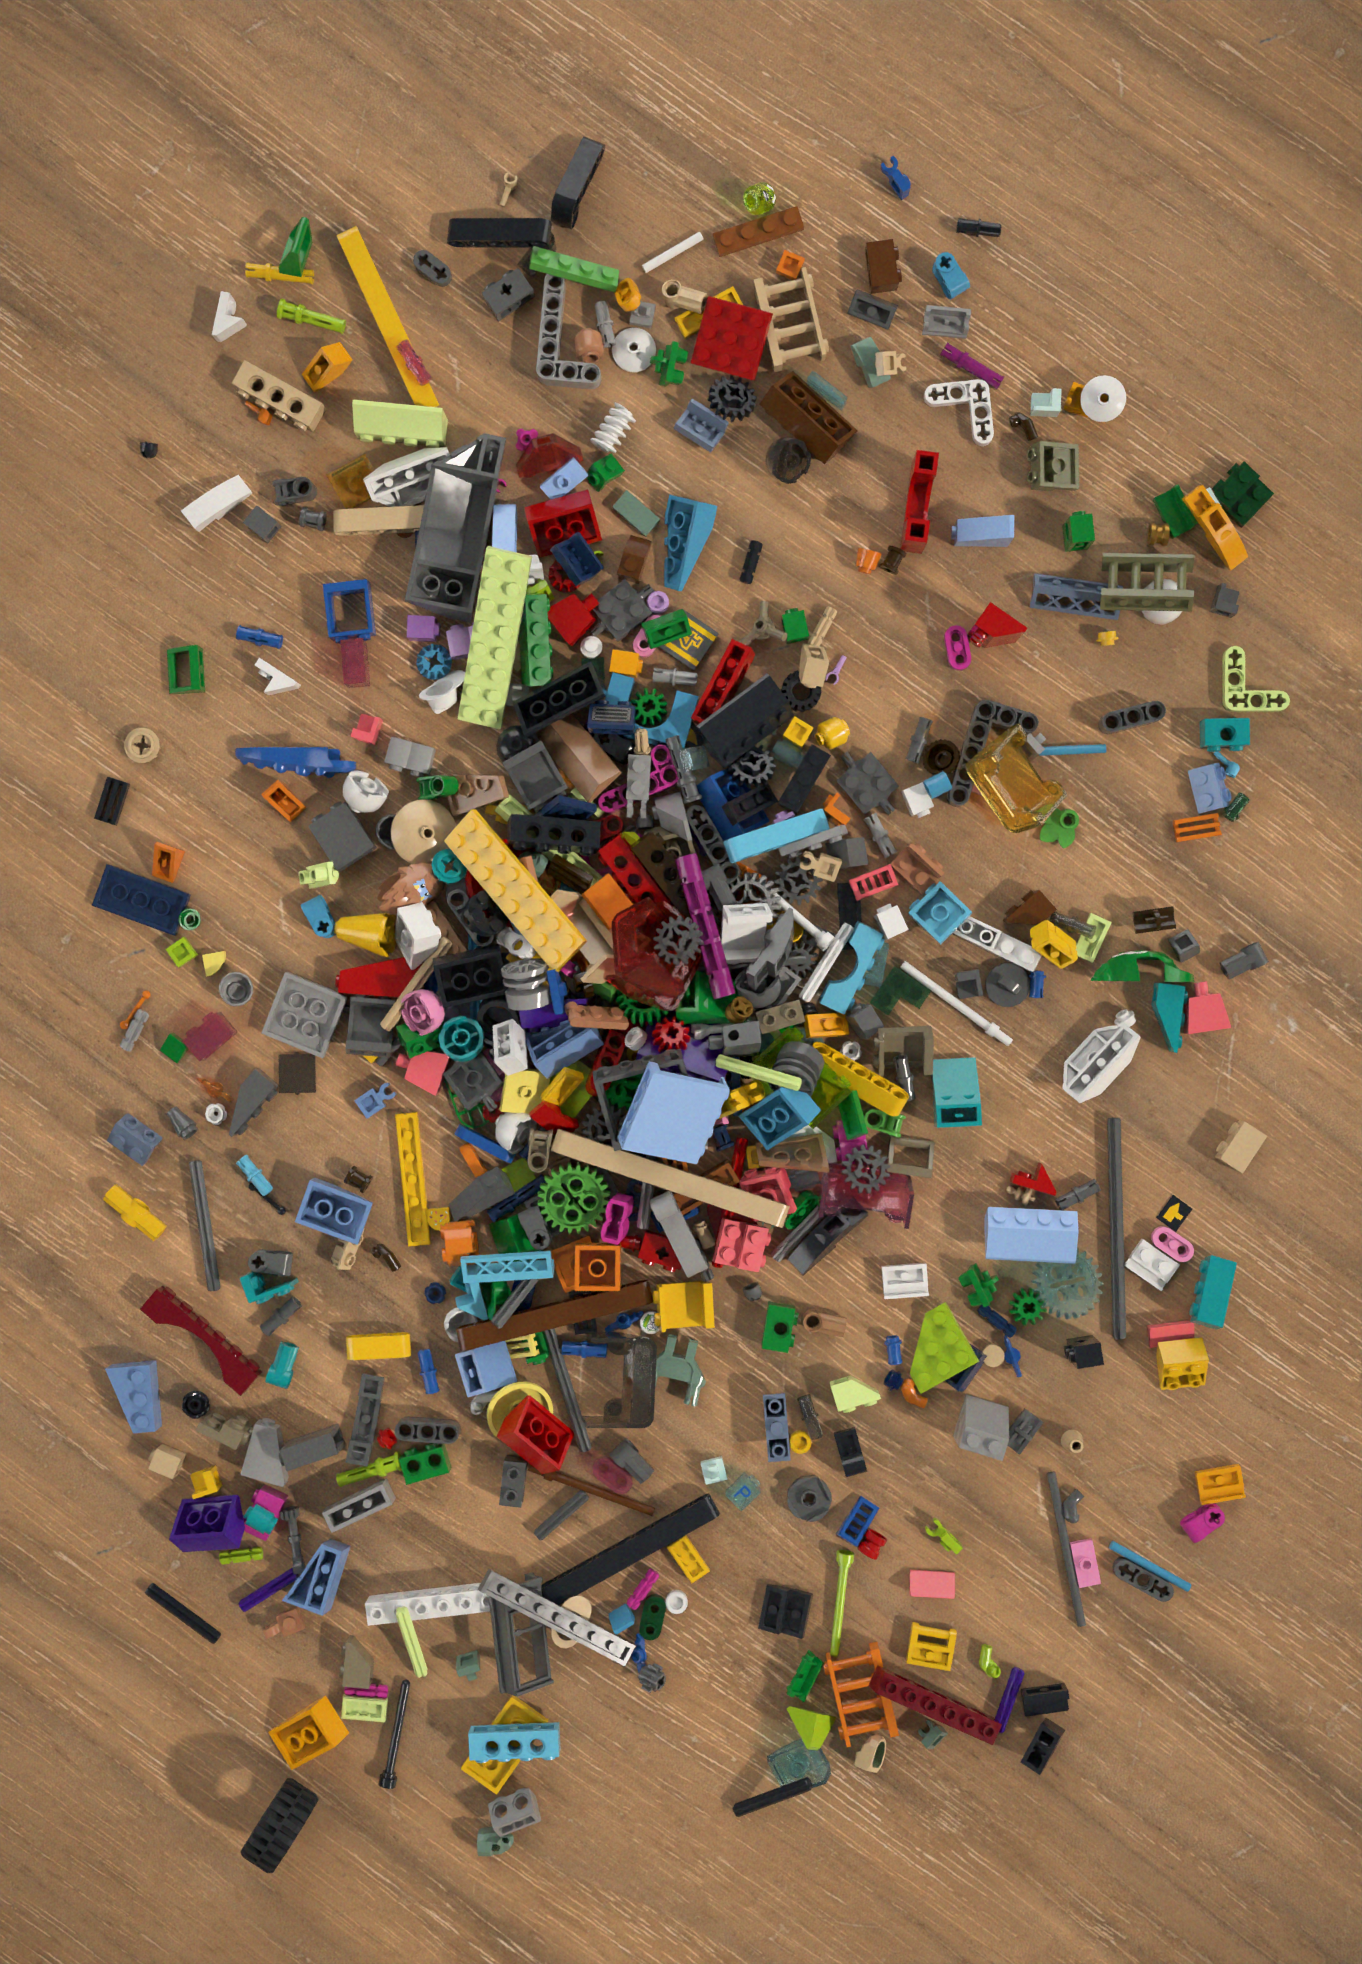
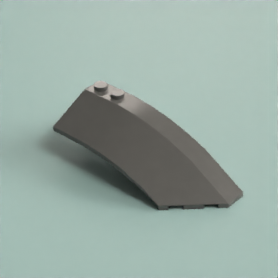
M484 433L467 446L463 445L450 453V456L431 464L405 602L449 619L471 623L491 527L493 506L496 500L506 438Z

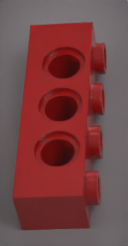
M731 639L691 716L696 725L700 724L734 698L756 655L751 647Z
M619 833L599 848L598 852L600 855H598V858L605 867L609 865L613 871L611 875L618 884L622 883L627 889L625 894L632 902L636 901L640 908L638 910L645 920L649 919L652 923L673 908L674 904L629 847L631 845L623 834ZM620 855L624 856L627 859V864L619 866L616 864L615 858ZM630 874H637L641 881L638 884H632L628 876ZM651 892L654 900L651 902L644 901L642 893Z

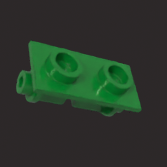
M810 1650L807 1651L805 1656H802V1661L796 1671V1675H794L791 1683L786 1687L787 1695L793 1698L796 1696L802 1702H805L824 1664Z

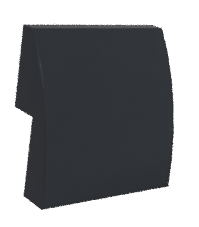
M768 1584L766 1586L758 1629L778 1635L783 1633L803 1639L813 1593Z

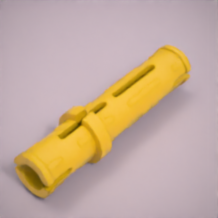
M246 263L245 268H248V270H245V275L248 278H263L270 282L272 280H281L312 285L314 283V279H312L314 277L313 269H304L302 277L280 273L279 266H272L271 263H266V265Z

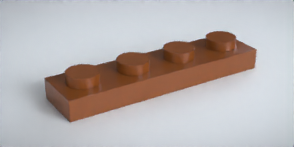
M798 206L715 232L713 233V239L719 257L802 231L804 230V225Z

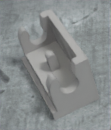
M927 305L924 312L922 335L966 339L969 331L971 309Z

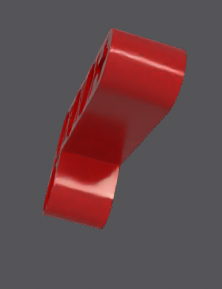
M630 1018L628 1019L629 1025L626 1030L606 1029L602 1039L604 1044L599 1047L585 1084L588 1094L598 1096L593 1081V1071L602 1067L601 1060H607L610 1067L618 1065L625 1047L627 1033L635 1027L642 1028L645 1031L648 1022H645L642 1027L639 1021L633 1024ZM609 1039H614L617 1042V1049L609 1045ZM611 1082L603 1083L605 1090H608Z

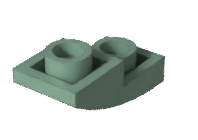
M871 337L850 345L857 367H862L869 388H873L891 379L890 375L877 376L875 353L880 351Z

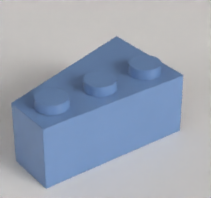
M569 1020L560 1022L558 1027L551 1029L548 1027L542 1028L541 1032L533 1035L526 1033V1044L533 1064L547 1079L604 1044L598 1028L572 1027Z
M156 1360L118 1363L105 1368L132 1432L145 1433L157 1431L162 1426Z
M331 1538L322 1543L282 1601L322 1616L330 1611L350 1545Z

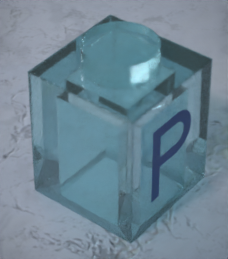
M744 1472L726 1489V1496L742 1511L761 1493L760 1482L752 1474L748 1476Z

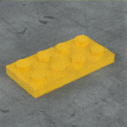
M511 1695L491 1725L548 1723V1719L518 1697ZM516 1740L509 1742L513 1747L520 1746V1743ZM494 1741L487 1742L491 1748L498 1746ZM468 1756L460 1769L497 1795L521 1760L511 1759L507 1762H499L497 1759L489 1760L485 1763H477L475 1760L469 1761Z

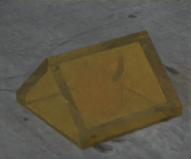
M366 454L326 475L346 509H353L371 499L363 479L375 469Z

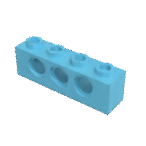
M559 1722L471 1726L468 1733L469 1761L475 1760L477 1763H485L489 1760L497 1759L499 1762H507L511 1759L530 1761L533 1758L553 1760L560 1755ZM538 1739L543 1744L535 1746L531 1741ZM516 1740L520 1743V1746L513 1747L509 1742ZM494 1741L498 1746L491 1748L487 1742Z

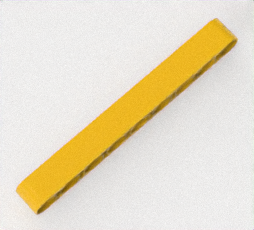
M357 226L337 234L336 236L414 404L427 407L439 406Z

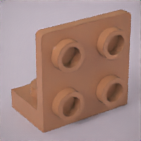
M911 842L890 864L894 870L922 895L937 878L944 874L941 870L943 866L934 858L930 860L925 855L927 851L920 844L916 843L914 845Z

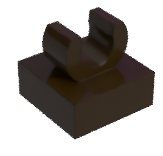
M586 972L573 975V986L576 993L583 991L586 999L593 997V983H586L581 980Z

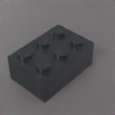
M499 944L433 958V967L443 1008L505 995V991L509 987L503 984L504 977L502 976L501 969L504 964Z

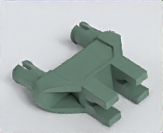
M668 1333L665 1350L643 1366L642 1370L645 1376L640 1393L646 1395L647 1388L650 1386L648 1395L654 1396L658 1377H668L686 1382L688 1387L683 1403L689 1405L691 1396H693L691 1406H697L701 1387L706 1385L705 1377L695 1360L698 1340L689 1338L686 1355L673 1353L677 1335Z

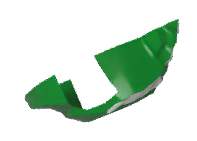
M1143 950L1121 952L1112 956L1096 970L1090 980L1140 981L1137 960H1161L1164 963V982H1195L1193 974L1179 969L1174 964L1173 959L1166 954Z

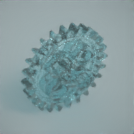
M1078 1247L1076 1263L1074 1264L1078 1270L1077 1274L1072 1271L1071 1263L1037 1262L1035 1265L1039 1270L1032 1271L1037 1276V1279L1031 1280L1032 1283L1037 1284V1288H1034L1033 1292H1039L1040 1294L1036 1300L1043 1299L1044 1303L1041 1307L1049 1306L1048 1313L1056 1312L1057 1318L1064 1315L1065 1319H1071L1072 1316L1076 1319L1080 1318V1314L1082 1316L1087 1315V1309L1089 1311L1095 1309L1092 1303L1100 1302L1096 1295L1103 1294L1098 1289V1286L1104 1285V1283L1097 1279L1102 1276V1273L1095 1272L1099 1265L1092 1266L1093 1257L1086 1259V1251L1078 1254ZM1052 1269L1057 1272V1279L1053 1278L1051 1274ZM1079 1277L1085 1278V1281L1050 1288V1284ZM1078 1286L1083 1289V1296L1078 1293ZM1058 1291L1063 1294V1301L1058 1299Z

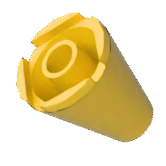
M378 913L341 917L335 922L334 933L340 940L382 957H389L388 953H393L397 944L394 939L397 916L396 914Z

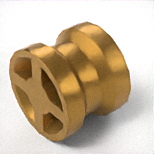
M1155 523L1149 524L1147 532L1148 546H1153L1154 544L1168 545L1170 535L1169 524L1164 523L1161 526Z
M743 996L735 998L725 1009L727 1019L734 1024L744 1022L753 1012L752 1003Z

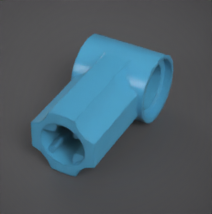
M944 771L923 781L924 787L931 799L952 790V785Z

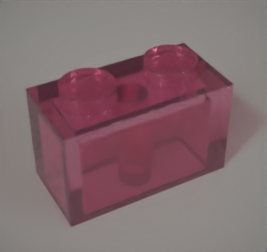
M363 638L340 640L344 685L348 688L370 686L367 642Z
M210 1012L202 1019L204 1022L198 1028L194 1026L185 1034L187 1037L182 1042L199 1061H205L238 1033L222 1012Z

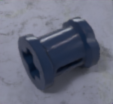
M727 1124L713 1128L712 1135L717 1145V1152L735 1145L734 1141H731L726 1129L728 1127Z

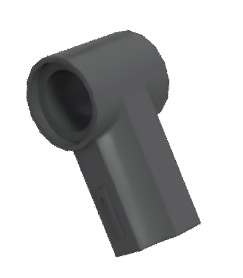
M719 863L702 871L707 891H710L720 912L723 911V905L737 904L727 884L728 879Z
M1259 941L1240 950L1241 952L1220 962L1221 970L1227 979L1230 980L1248 970H1254L1269 962Z
M627 1438L609 1454L618 1466L625 1468L640 1484L645 1482L654 1472V1468L639 1454L638 1449Z

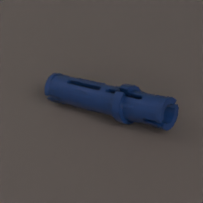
M540 1174V1176L517 1190L515 1194L488 1209L487 1213L491 1220L496 1222L508 1212H514L517 1206L537 1194L538 1191H541L540 1183H547L544 1175Z

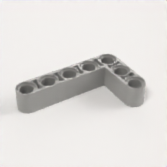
M546 274L536 365L538 379L547 386L596 389L602 381L600 369L596 364L559 360L566 284L564 278ZM554 280L561 282L558 287L550 286V283ZM552 302L559 304L555 310L547 308L548 305ZM550 324L557 326L553 332H548L545 329ZM548 346L555 348L551 354H545L543 351ZM549 368L553 370L550 376H543L541 374L544 369ZM568 370L575 372L572 378H565L563 375ZM590 372L597 374L594 380H587L585 377Z

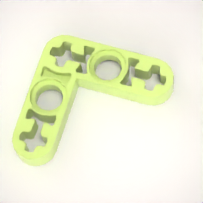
M1232 646L1223 653L1222 703L1227 711L1280 712L1289 706L1290 698L1284 691H1245V652L1238 646ZM1235 651V655H1239V659L1235 660V667L1239 666L1240 669L1228 670V667L1233 666V659L1229 658V655ZM1230 673H1236L1239 676L1240 680L1237 685L1229 683L1228 676ZM1253 695L1261 698L1262 704L1260 707L1251 705L1250 700ZM1235 696L1236 700H1243L1245 698V703H1238L1233 707V704L1229 703L1228 700ZM1278 696L1280 700L1284 701L1279 707L1277 703L1267 704L1268 700L1276 699Z

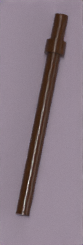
M529 1464L527 1471L541 1475L545 1480L550 1482L554 1480L653 1516L654 1507L556 1471L541 1474Z

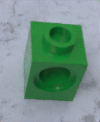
M798 608L786 610L785 614L781 617L784 632L787 633L786 644L808 640L809 632L804 610L798 611Z

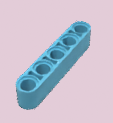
M822 808L724 841L723 844L730 863H735L829 830L830 827Z

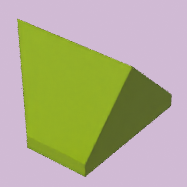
M789 1706L787 1708L806 1748L810 1750L820 1749L837 1717Z

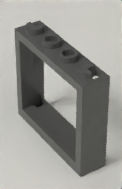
M669 1049L662 1054L646 1055L638 1060H627L619 1065L603 1066L593 1071L594 1085L614 1151L622 1149L618 1140L620 1131H617L603 1083L642 1074L645 1072L649 1061L657 1063L660 1069L678 1064L680 1075L688 1076L681 1049Z

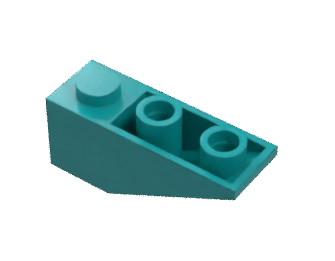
M1154 983L1151 1003L1169 1052L1178 1053V1048L1180 1049L1182 1046L1180 1027L1184 1026L1185 1013H1182L1183 1004L1187 1003L1188 992L1185 991V986Z

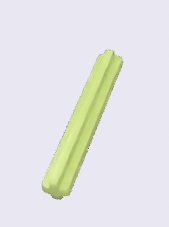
M722 1054L718 1055L716 1059V1067L794 1091H798L802 1084V1079Z
M405 1606L402 1608L398 1607L396 1609V1618L415 1675L418 1678L425 1677L428 1669L408 1608Z

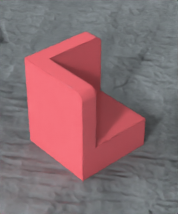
M361 714L357 729L353 728L351 737L376 745L383 720L376 716L372 717Z

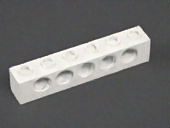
M481 1583L371 1595L365 1603L367 1624L369 1626L398 1622L396 1609L403 1606L408 1608L412 1621L490 1612L489 1596L478 1590Z

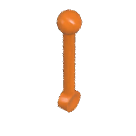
M148 990L142 992L141 999L125 1021L120 1023L121 1029L129 1028V1022L145 999L151 996Z

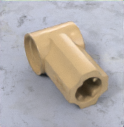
M672 279L666 281L662 286V294L669 308H683L700 314L704 312L708 298L707 293L681 286L677 280Z

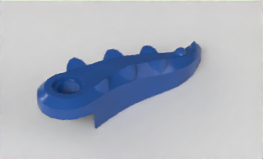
M248 747L235 749V756L243 765L250 762L257 769H263L267 766L273 768L278 773H284L287 770L295 771L297 775L301 776L315 773L317 776L324 775L327 778H332L335 773H350L356 769L355 761H340V750L328 749V747Z

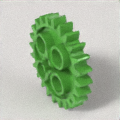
M568 1162L566 1169L560 1164L559 1172L551 1169L552 1177L544 1176L547 1183H540V1188L544 1191H538V1197L543 1198L538 1200V1206H544L540 1209L541 1214H546V1222L552 1220V1228L558 1224L560 1232L566 1227L568 1228V1234H571L572 1229L575 1228L577 1233L580 1234L582 1227L587 1232L589 1231V1224L597 1227L596 1219L603 1221L601 1213H606V1206L604 1205H607L610 1199L605 1197L610 1196V1190H604L608 1187V1183H601L603 1175L596 1176V1168L589 1171L588 1164L582 1169L580 1168V1162H577L576 1167H572L571 1163ZM578 1179L582 1181V1184L574 1187L570 1182ZM562 1183H565V1185L567 1186L568 1190H566L563 1186H561V1184H562ZM558 1192L564 1195L560 1200H556L552 1196ZM570 1193L572 1194L573 1197H577V1196H578V1203H579L585 1210H587L586 1213H584V1212L580 1209V1206L578 1205V1203L576 1202L575 1199H571V1200H570ZM587 1196H592L595 1198V1201L593 1203H586L584 1199ZM574 1209L578 1212V1214L576 1216L571 1217L568 1216L566 1212L568 1210Z

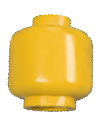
M832 717L818 724L815 737L820 746L823 745L830 750L845 744L850 735V730L845 720Z

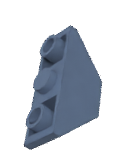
M785 1393L763 1394L768 1462L791 1461Z

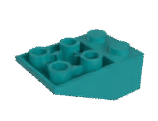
M976 1057L933 1059L934 1126L937 1128L982 1126Z

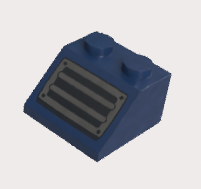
M597 700L595 704H590L587 728L590 733L635 735L636 708L631 705V702L618 701V705H610L609 701Z

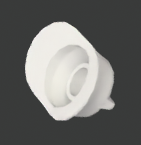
M462 670L449 672L445 677L438 679L430 687L424 689L419 694V698L427 700L435 714L449 709L457 701L456 688L464 681L465 672Z

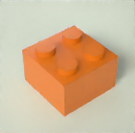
M576 1243L575 1291H620L621 1243L618 1245L611 1243Z

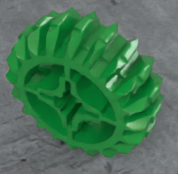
M649 967L647 972L640 968V973L637 974L632 970V976L628 977L625 975V982H621V989L616 990L618 1008L624 1011L623 1015L627 1019L631 1018L633 1024L639 1021L643 1027L645 1022H648L651 1026L654 1020L661 1023V1016L668 1018V1011H673V1004L676 1003V989L673 987V981L669 980L666 973L662 975L659 969L653 973L651 967ZM636 988H638L637 992L634 993L631 998H629L630 995H631V993H632ZM663 995L661 1001L655 1006V1002Z

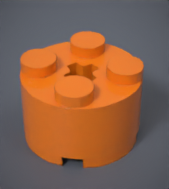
M474 1220L448 1222L445 1226L440 1227L441 1239H445V1248H442L443 1262H447V1265L449 1264L450 1267L461 1266V1256L479 1255L477 1232H472V1226H476ZM467 1263V1265H476V1263Z

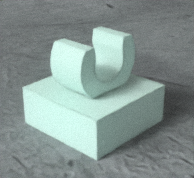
M722 1456L701 1461L706 1485L727 1480Z

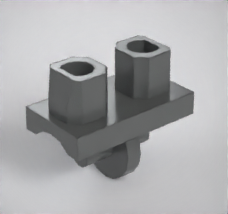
M1024 1408L1009 1428V1442L1007 1446L1020 1455L1044 1422Z

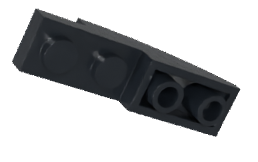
M851 1198L839 1210L835 1209L801 1242L790 1255L788 1261L804 1276L836 1248V1243L868 1216V1212L854 1198Z

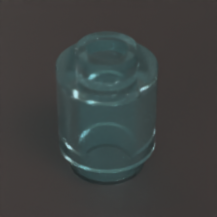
M785 738L782 742L778 740L772 750L775 753L774 758L790 768L794 767L798 769L806 755L802 748Z
M795 1169L791 1170L788 1176L791 1182L790 1189L794 1188L795 1192L815 1188V1185L820 1184L817 1171Z

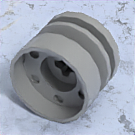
M523 959L502 967L503 984L506 987H510L505 991L509 1009L531 1010L546 1006L552 1002L549 984L546 981L548 980L546 972L549 966L543 959Z

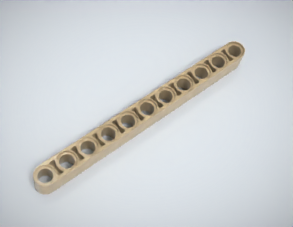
M557 1129L551 1147L553 1152L783 1228L790 1206L624 1150L614 1151L612 1146L561 1129Z

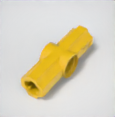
M117 1184L104 1195L103 1200L121 1214L120 1217L124 1222L134 1228L137 1227L152 1241H156L167 1228L166 1224L150 1212V1208L143 1201L133 1198Z

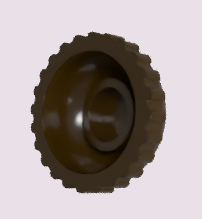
M940 739L927 746L922 760L924 768L932 775L942 771L948 775V773H952L956 769L961 756L959 755L958 747L954 743L946 739Z

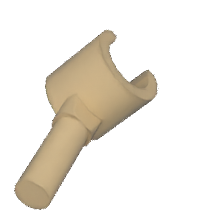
M509 172L504 175L505 189L499 204L502 207H505L511 190L516 189L518 184L517 176H515L513 182L508 181Z

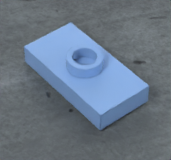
M573 457L540 485V488L551 500L565 496L588 477V473Z

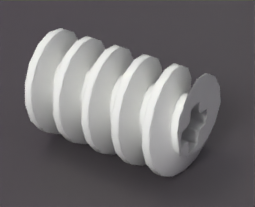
M614 402L615 408H610L609 410L611 416L607 415L604 418L606 423L599 425L601 431H595L596 438L590 439V442L595 447L605 453L609 451L616 453L617 451L613 444L621 445L618 437L626 438L623 429L631 430V427L627 424L628 421L636 422L632 413Z

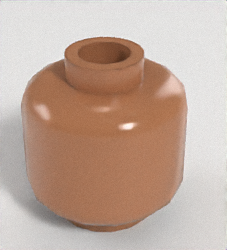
M584 328L574 337L575 353L579 360L585 363H596L603 356L604 345L602 336L598 331Z

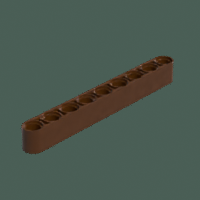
M640 1280L621 1285L620 1291H596L513 1312L500 1329L494 1326L491 1320L487 1319L459 1326L455 1330L460 1350L466 1351L653 1303V1297L649 1281Z

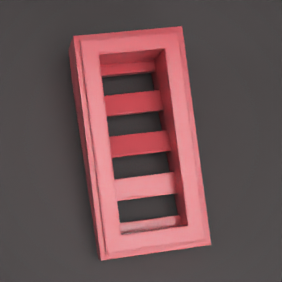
M891 864L849 880L856 901L898 885ZM885 871L889 881V884L887 885L885 884L881 872ZM877 874L881 887L877 888L873 875ZM869 877L873 890L869 891L865 878ZM861 881L865 891L864 894L860 893L856 882Z

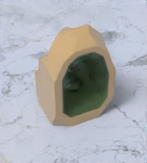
M880 1734L869 1736L867 1742L861 1745L860 1751L856 1752L854 1765L865 1771L877 1773L883 1764L886 1753L885 1738Z

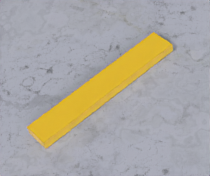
M418 1112L395 1114L408 1247L430 1245L431 1237L427 1218L428 1207Z

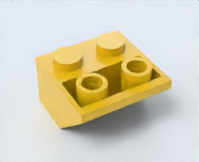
M1202 1337L1158 1342L1156 1358L1161 1390H1176L1184 1387L1196 1388L1205 1385L1209 1358Z

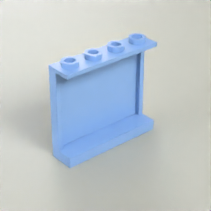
M649 1061L618 1135L622 1150L697 1164L700 1156H703L705 1152V1144L708 1138L712 1136L715 1121L721 1115V1107L729 1097L730 1090L724 1077H721L719 1082L716 1083L661 1071L657 1063Z

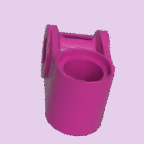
M1216 1503L1206 1504L1186 1515L1180 1521V1525L1191 1541L1197 1543L1220 1527L1225 1521V1515ZM1211 1512L1215 1513L1216 1516L1214 1518L1210 1516Z

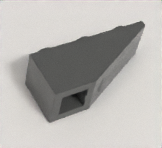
M260 1068L254 1069L240 1086L229 1132L231 1137L237 1134L242 1135L249 1127L247 1122L252 1117L255 1119L263 1111L261 1106L266 1100L270 1102L278 1093L276 1089L279 1087V1084Z

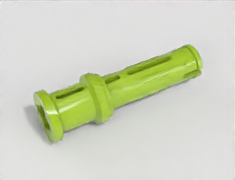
M282 298L279 301L277 308L278 319L286 318L295 321L296 324L304 322L339 332L340 334L344 333L346 327V320L308 310L303 304L295 305L286 302Z
M397 1451L394 1455L386 1458L378 1457L374 1463H370L368 1466H361L337 1473L336 1480L338 1486L343 1487L377 1475L384 1477L387 1476V1473L396 1470L402 1471L399 1462L401 1453Z

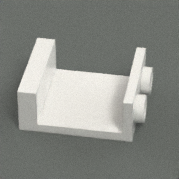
M767 903L723 905L720 939L727 964L755 963L759 958V954L765 946L767 922H772L773 916Z

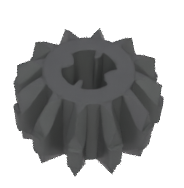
M804 941L800 943V949L797 948V944L794 942L792 944L794 950L790 951L789 956H796V954L800 953L801 955H806L807 962L802 966L789 965V970H795L794 973L797 976L799 971H801L802 977L806 978L805 969L811 974L814 972L809 965H818V962L811 961V958L817 957L818 954L813 953L810 955L808 953L812 950V945L804 950Z

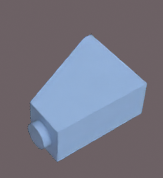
M1014 515L957 519L955 526H951V540H954V546L1008 547L1014 538Z

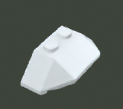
M447 447L424 448L382 464L363 479L372 501L380 502L390 507L413 506L425 501L431 464L450 456Z
M1124 1023L1094 1029L1064 1062L1063 1090L1078 1103L1100 1095L1131 1062L1141 1037Z

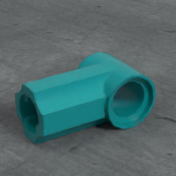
M280 1342L274 1363L271 1364L268 1370L266 1383L288 1389L294 1372L292 1368L299 1350L298 1346L289 1342Z

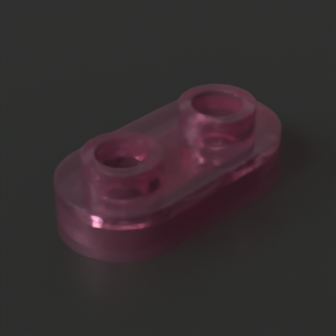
M602 1456L595 1460L593 1474L598 1480L617 1494H625L631 1489L633 1479L629 1472L618 1466L609 1457ZM602 1464H606L608 1466V1469L606 1471L600 1469V1466ZM619 1478H624L626 1482L624 1484H619L617 1480Z

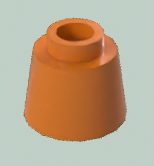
M858 548L856 566L859 567L858 572L871 575V571H875L882 554Z

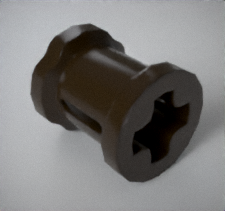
M889 545L887 549L889 552L879 567L888 573L897 575L899 572L898 566L907 553L898 547Z
M353 1166L345 1177L344 1183L352 1184L360 1189V1192L363 1194L370 1185L373 1176H367L357 1170L356 1166Z

